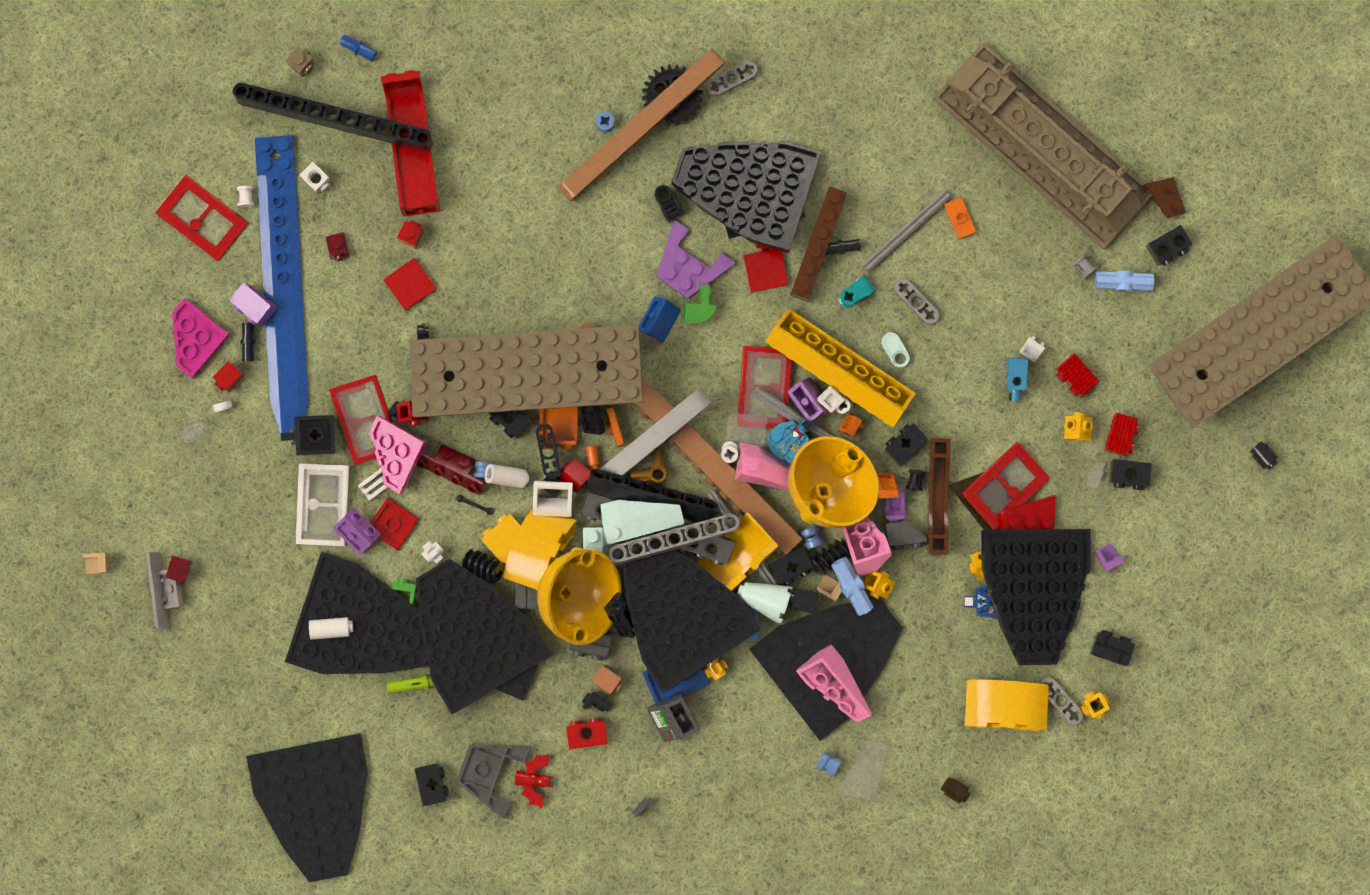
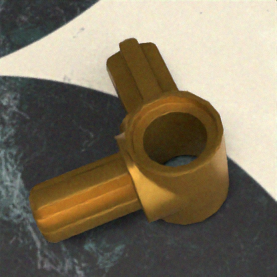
M657 448L653 451V465L650 466L649 471H631L630 478L664 486L667 482L664 449ZM656 473H662L664 475L663 478L660 480L654 479L653 476Z

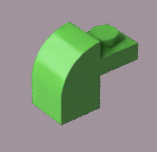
M699 283L698 302H683L682 321L684 323H702L712 317L716 305L709 303V300H712L710 285Z

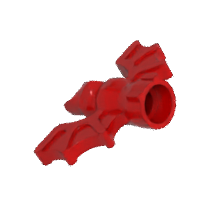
M536 754L532 761L525 762V772L516 770L514 785L524 786L521 795L528 798L529 805H536L541 809L543 808L544 797L537 794L533 787L553 788L550 785V779H554V777L543 774L537 775L535 771L538 768L548 766L549 754L543 756Z

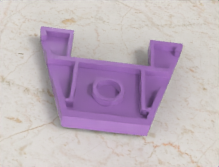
M674 220L656 277L688 299L699 291V283L709 284L733 267L736 262L721 253L711 268L705 266L678 246L689 229Z

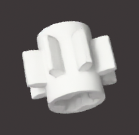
M428 541L422 546L424 551L421 554L429 564L433 562L438 564L444 559L442 554L445 551L436 541L433 544Z

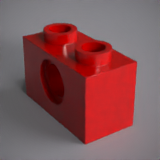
M600 718L589 719V723L582 724L581 720L572 721L570 726H566L569 749L608 744L605 721H601ZM584 728L592 730L591 738L584 739L581 732Z

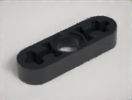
M543 423L536 428L540 458L544 475L554 479L561 472L554 431L549 424ZM542 427L550 430L547 438L548 440L552 439V443L546 442L541 445L540 441H544V436L539 434L542 431ZM548 445L554 449V453L550 457H546L543 454V448ZM556 457V462L552 461L553 467H557V471L554 472L555 475L551 476V473H547L549 462L545 464L544 459L551 460Z

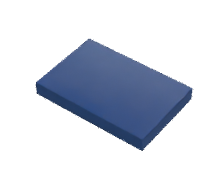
M702 668L663 693L648 670L642 672L655 703L679 691H682L685 696L710 685Z

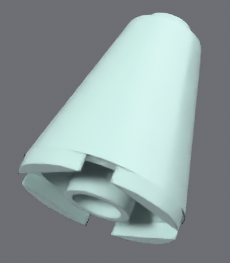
M745 582L744 586L740 585L737 595L740 596L744 604L781 624L782 619L779 617L785 614L791 595L788 592H791L792 587Z

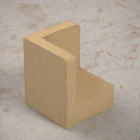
M108 553L82 554V557L85 559L86 574L109 573Z
M827 575L823 576L815 590L836 602L842 592L839 585L840 581H836Z

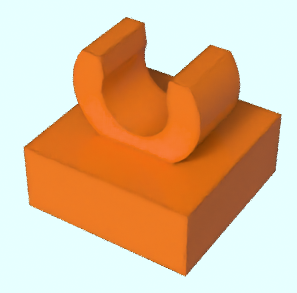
M847 414L838 430L846 435L859 438L856 431L858 428L864 429L865 426L861 424L862 420L860 418Z

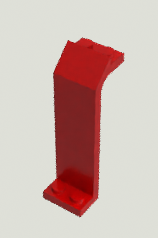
M408 70L401 74L388 73L385 76H381L388 120L429 131L420 71ZM404 133L401 137L407 138L410 134ZM421 138L419 142L424 143L428 138ZM392 144L402 216L440 212L431 149L425 152Z

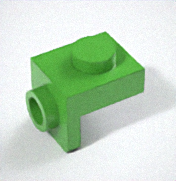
M398 579V582H393V590L411 592L409 603L415 605V601H418L417 585L409 584L410 580Z

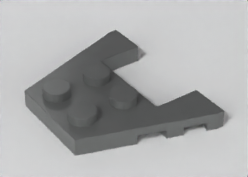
M469 745L456 782L501 818L505 819L511 802L492 795L505 757L525 764L530 747Z

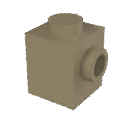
M298 46L285 60L287 65L301 77L304 74H308L314 64L313 59Z

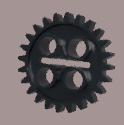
M668 64V70L661 66L660 73L654 70V77L648 75L650 82H644V85L648 88L642 89V93L647 94L642 96V100L647 101L643 105L644 108L660 95L656 93V87L663 86L665 89L668 88L665 81L668 80L671 85L674 80H677L686 71V67L679 70L676 64L675 69H672L671 65ZM697 89L688 97L690 102L687 105L680 104L679 111L673 110L659 124L665 120L667 126H669L670 122L677 126V121L684 125L685 118L691 121L690 114L697 115L694 109H701L697 102H703V98L699 97V95L703 94V90Z

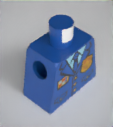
M987 586L975 588V596H964V608H975L976 616L997 619Z

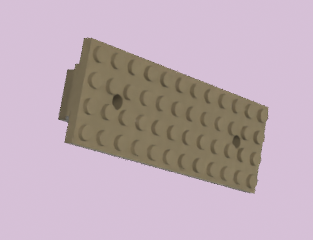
M984 42L933 97L934 101L1103 250L1152 196L1148 190L1144 191L1142 185L1145 183L1134 175L1128 166L1125 167V164L1118 161L1018 73L1011 63H1007Z
M1335 235L1153 361L1148 367L1180 414L1184 416L1193 429L1370 306V280L1339 237Z
M639 325L409 340L412 412L414 418L643 403Z

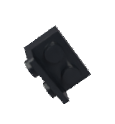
M599 406L578 407L584 433L595 435L605 433Z
M617 592L604 609L609 620L615 626L616 632L621 637L634 638L635 633L626 598L623 593Z

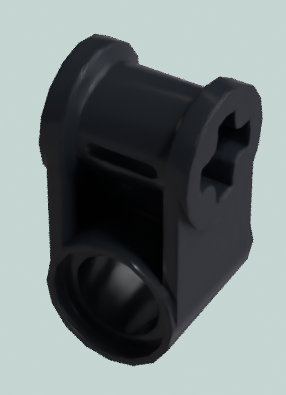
M661 185L656 188L655 200L668 223L678 215L685 214L681 204L668 186ZM665 190L668 193V197L660 199L658 192Z

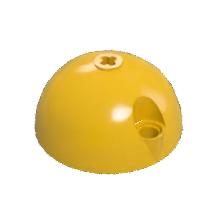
M824 436L810 440L794 456L788 474V490L791 500L800 512L802 520L807 523H814L826 528L849 527L866 518L872 512L878 499L879 483L872 462L860 448L842 438Z
M575 547L570 552L555 559L543 573L537 590V605L545 625L554 635L574 645H586L602 637L613 624L609 620L604 607L617 592L621 593V581L618 571L609 557L596 550Z

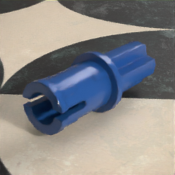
M343 35L340 40V45L353 51L355 55L359 54L371 62L377 54L376 50L364 45L362 41L358 42L347 35Z

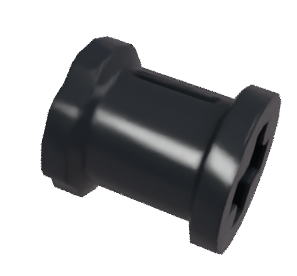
M909 469V482L905 488L922 491V480L926 472Z

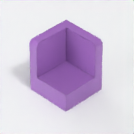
M1110 543L1094 552L1105 572L1124 562L1121 555H1117Z

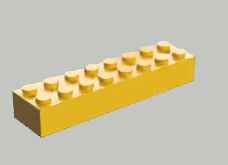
M789 308L765 341L788 359L793 360L805 370L817 376L821 381L831 385L838 392H841L850 398L851 401L859 404L891 427H894L916 394Z

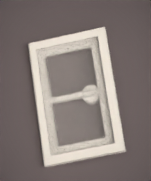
M299 463L296 544L346 546V541L333 527L347 514L349 466Z

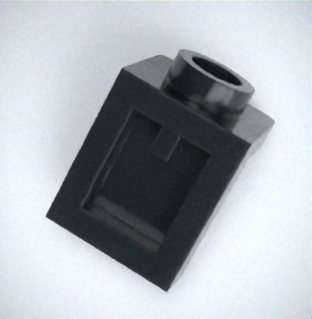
M595 692L592 694L587 693L582 700V703H584L582 708L585 710L592 701L595 702L593 706L601 712L604 710L608 712L613 706Z

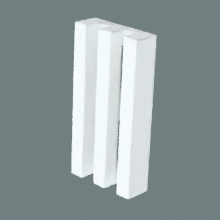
M381 468L358 485L369 501L388 488L383 485L370 495L368 493L383 482L382 477L368 488H364L365 485L382 473Z

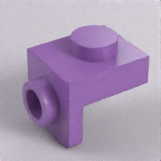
M904 490L898 491V498H885V515L887 520L900 521L906 518Z

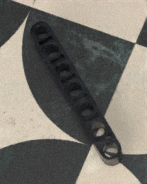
M592 469L590 471L585 487L589 493L613 500L678 504L681 506L683 518L694 522L715 518L718 504L711 499L600 469Z

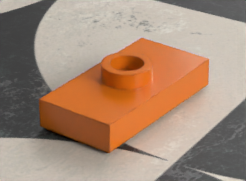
M962 197L944 204L958 240L976 233Z
M614 408L606 409L610 421L607 424L609 434H614L617 447L624 446V440Z
M876 473L879 483V499L898 498L894 473Z

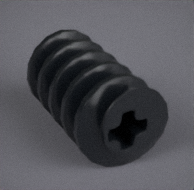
M842 538V542L837 539L834 540L835 547L832 544H828L829 551L824 547L821 548L822 555L819 552H815L816 559L808 556L818 575V572L826 575L825 568L832 571L831 565L838 559L845 556L850 559L852 558Z
M470 549L462 560V567L473 573L476 577L494 584L502 578L505 563H500L499 560H494L493 557H488L487 554L481 553L479 550L474 552L473 549Z

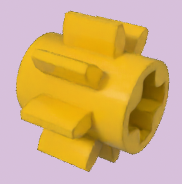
M717 658L706 665L707 669L704 670L708 679L713 677L715 681L727 674L725 669L728 666L724 659L719 661Z

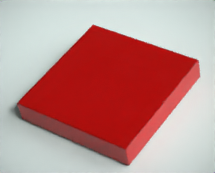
M772 249L743 255L751 293L788 286L782 251Z
M415 258L383 279L405 311L436 290V287Z
M387 498L370 524L380 533L379 539L398 551L419 521V518Z

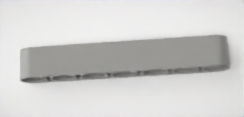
M701 388L697 389L600 468V470L622 476L625 475L711 405L712 401Z
M727 514L615 545L610 549V560L616 565H621L729 535L738 530L739 519L734 514ZM726 520H734L736 526L734 528L726 527ZM711 524L717 527V531L712 534L706 530V527ZM690 530H696L699 535L697 538L692 539L687 533ZM677 535L680 541L677 544H672L669 541V537ZM653 540H658L661 543V547L653 549L650 543ZM639 545L643 550L640 554H634L631 551L632 547ZM617 550L622 551L624 554L620 560L613 557V553Z

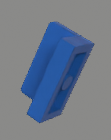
M655 296L639 324V329L642 333L650 335L663 343L681 310L669 301Z

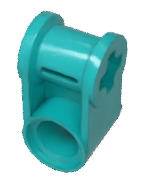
M864 275L841 292L839 303L845 308L852 307L861 300L866 299L868 295L875 293L876 290L866 275ZM846 295L852 296L851 302L849 300H844Z

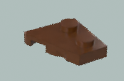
M1174 177L1142 185L1144 191L1148 190L1154 197L1152 201L1160 207L1161 212L1166 218L1186 213Z

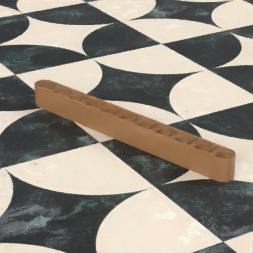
M713 48L710 49L569 175L558 188L570 201L574 200L577 194H581L714 75L726 62Z

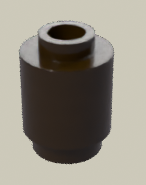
M950 777L946 779L940 789L944 792V795L958 804L961 801L965 803L971 794L968 792L969 787Z

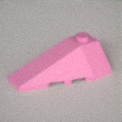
M741 442L739 445L735 480L789 491L788 474L790 465L760 446Z
M868 517L854 525L842 528L858 576L877 571L892 555L885 535L878 530L874 522Z
M832 645L818 651L797 669L796 672L810 688L819 690L824 694L823 697L826 700L831 699L842 712L857 723L872 715L844 659Z

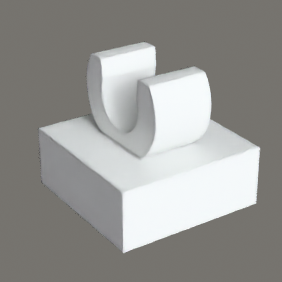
M1035 336L1029 337L1019 351L1034 363L1045 349L1043 342L1039 344L1034 341Z
M830 385L817 400L832 413L845 401V398Z

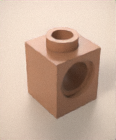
M603 665L592 680L593 683L610 695L612 692L617 693L622 686V683H620L622 678Z

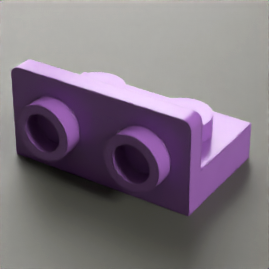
M352 508L333 527L359 555L380 536V533L355 508Z

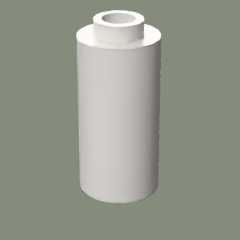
M489 464L485 470V481L491 484L524 488L529 482V474L526 469Z
M348 617L309 620L311 640L349 637L350 632H353V621H349Z

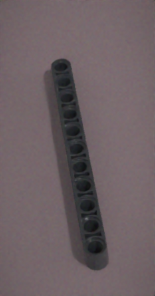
M238 83L233 87V95L237 103L242 106L419 151H429L433 146L430 132L423 128L246 83ZM241 92H247L246 95L239 97ZM260 96L265 97L262 101H256ZM277 101H283L281 105L275 106ZM297 105L301 106L298 110H292ZM312 111H319L316 115H311ZM331 115H337L333 120L328 119ZM348 120H355L353 124H347ZM367 124H373L372 128H365ZM387 128L392 129L391 132L387 134L383 133V131ZM404 133L410 134L407 138L401 137ZM421 138H428L424 143L419 142Z

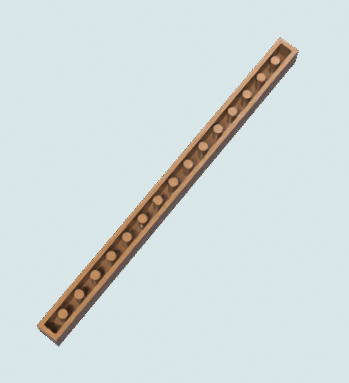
M586 321L579 329L593 327ZM643 378V403H631L630 405L635 404L639 408L638 413L644 419L648 417L653 422L651 424L653 426L673 408ZM688 423L666 440L672 447L676 445L680 449L678 453L685 460L689 458L693 462L691 466L699 474L703 472L707 476L705 480L710 486L714 487L716 485L721 490L719 495L725 501L729 499L734 504L732 508L739 515L741 513L744 515L749 513L777 543L778 547L775 551L780 556L782 554L786 556L802 541V538L747 482L735 480L736 471Z

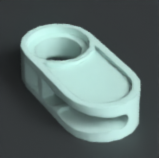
M886 333L882 338V347L895 367L904 368L909 362L908 352L897 334ZM903 354L906 358L905 363H896L895 356Z

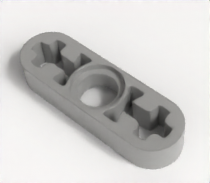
M746 61L711 79L707 83L708 94L717 97L753 79L757 74L756 64L752 61ZM746 66H748L749 68L753 67L754 69L752 70V74H743L742 77L744 79L741 80L740 74L737 72V70L740 69V73H742L746 70ZM734 74L738 80L736 83L730 84L726 80L727 76ZM723 78L724 84L727 86V88H724V85H722L718 88V92H716L715 90L711 91L710 89L712 88V83H715V85H719L722 83L720 79Z
M901 279L896 283L895 293L925 324L931 325L938 320L939 313L937 309L910 281ZM900 284H907V291L909 293H911L912 290L915 292L909 297L908 300L905 298L908 296V294L905 291H899ZM919 297L922 300V305L914 307L911 304L912 298ZM927 304L929 307L926 310L929 313L932 311L935 313L933 315L934 320H927L925 318L927 314L924 311L920 314L918 311Z
M1052 678L1041 680L1040 684L1052 682L1051 688L1054 691L1057 689L1060 691L1051 699L1049 695H1052L1049 690L1048 701L1070 724L1080 723L1083 719L1082 711L1059 684ZM1059 695L1066 698V704L1063 707H1059L1055 702ZM1071 703L1073 707H1070V710L1079 713L1077 715L1078 720H1070L1071 714L1068 711L1064 714L1062 710L1066 709Z

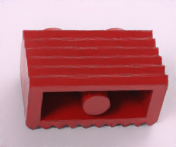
M1075 353L1055 369L1057 371V378L1062 383L1067 382L1070 386L1069 391L1075 397L1079 396L1082 398L1100 382Z
M1115 413L1104 451L1127 457L1129 453L1132 454L1135 443L1132 442L1133 436L1138 434L1140 424H1137L1138 419Z

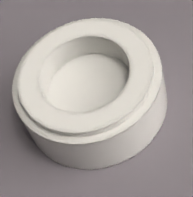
M231 401L212 405L214 412L232 409L233 407Z

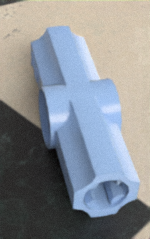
M1096 271L1095 289H1115L1118 292L1120 290H1126V292H1132L1133 290L1153 291L1154 274H1139L1132 271Z
M843 557L835 561L831 567L840 581L839 585L843 594L850 600L856 613L861 616L871 611L874 607L864 591L865 586L861 578L855 574L848 559Z

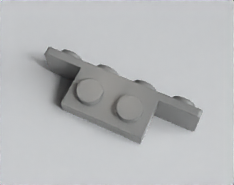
M160 552L146 553V564L149 573L155 628L168 629L170 628L168 609L183 607L181 583L166 578L168 570H163Z

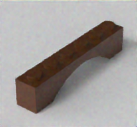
M829 186L792 288L791 297L805 302L809 301L847 192Z
M931 438L929 441L927 555H948V484L951 439Z

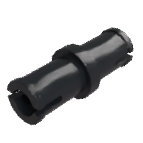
M841 239L837 240V242L829 243L825 255L837 253L844 255V252L860 251L859 239L842 241Z
M250 322L242 323V340H240V344H242V361H254V344H256V340H254V325Z

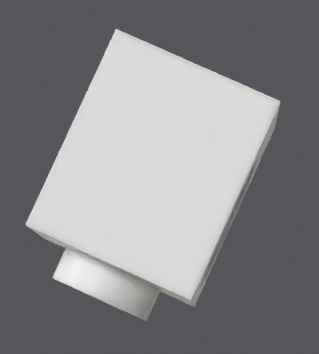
M314 162L300 174V177L317 194L320 191L323 193L330 186V178ZM315 175H320L321 181L316 184L312 183V178Z

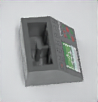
M682 691L647 707L664 742L683 739L700 730L699 724Z

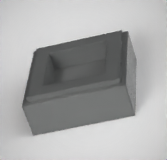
M644 798L631 813L638 817L650 802Z

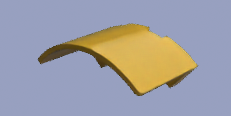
M532 509L521 524L512 543L503 577L538 590L540 579L547 567L557 558L559 552H564L574 537L577 520L561 516L533 515Z
M746 513L740 519L736 532L725 535L736 540L728 564H723V566L717 565L712 562L713 559L707 557L696 562L732 592L741 585V582L747 577V573L751 575L761 566L760 563L769 558L778 547L777 543L749 513ZM715 545V546H714L713 548H711L709 551H710V552H717V551H718L717 545Z
M968 680L965 726L1047 731L1049 686L1047 684L1018 681Z

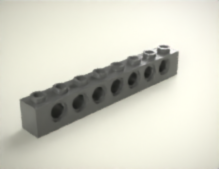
M588 493L582 514H585V518L592 521L602 520V514L599 510L600 505L616 500ZM685 522V524L678 525V526H675V527H671V528H668V529H664L663 532L669 531V530H673V529H676V528H680V527H683V526L691 525V524H688V523ZM690 530L687 533L690 538L698 537L699 535L696 530ZM653 532V533H650V534L642 535V536H640V537H641V538H644V537L651 536V535H655V534H658V533ZM672 536L669 537V541L672 544H677L680 539L676 540ZM722 536L700 542L698 546L689 545L676 550L687 553V551L693 552L695 557L700 559L707 557L713 559V563L723 566V564H728L736 540ZM708 544H716L718 551L710 552Z

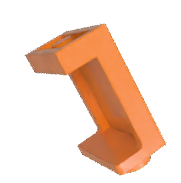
M578 407L540 409L539 425L546 423L553 428L556 446H562L564 450H573V446H577ZM542 427V431L539 432L540 435L544 436V441H540L541 445L546 442H553L552 439L548 440L547 438L550 430H547L546 427ZM548 445L543 449H553V447Z

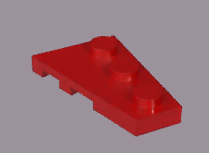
M1050 495L1046 498L1001 510L999 530L1054 529L1056 495Z

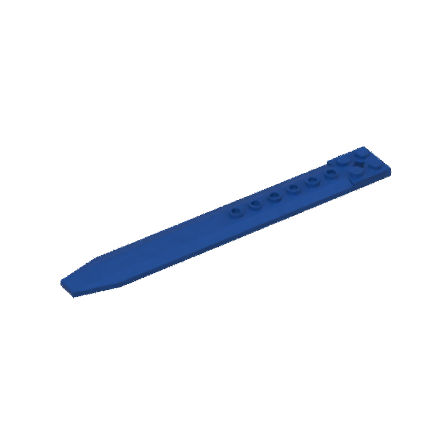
M293 135L255 138L264 296L278 307L266 322L270 404L280 433H290V428H295L294 417L306 416L309 400ZM273 151L280 154V157H277V161L270 157Z

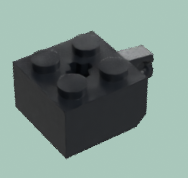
M334 415L294 417L295 428H290V433H280L281 441H291V445H295L296 456L335 454ZM313 430H316V433L320 434V437H317L316 441H313V438L309 437V434H312Z

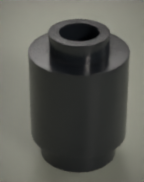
M1262 441L1250 451L1253 454L1252 457L1263 469L1268 468L1270 470L1278 463L1276 461L1278 456Z

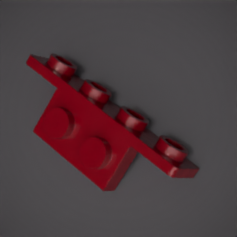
M441 444L434 458L422 452L416 464L418 467L427 469L436 476L443 477L455 485L462 486L471 493L481 495L485 482L469 475L476 460Z

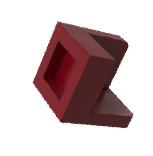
M172 556L166 578L185 584L191 561Z

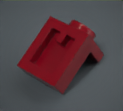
M344 232L325 237L331 260L342 261L346 259V256L350 255Z

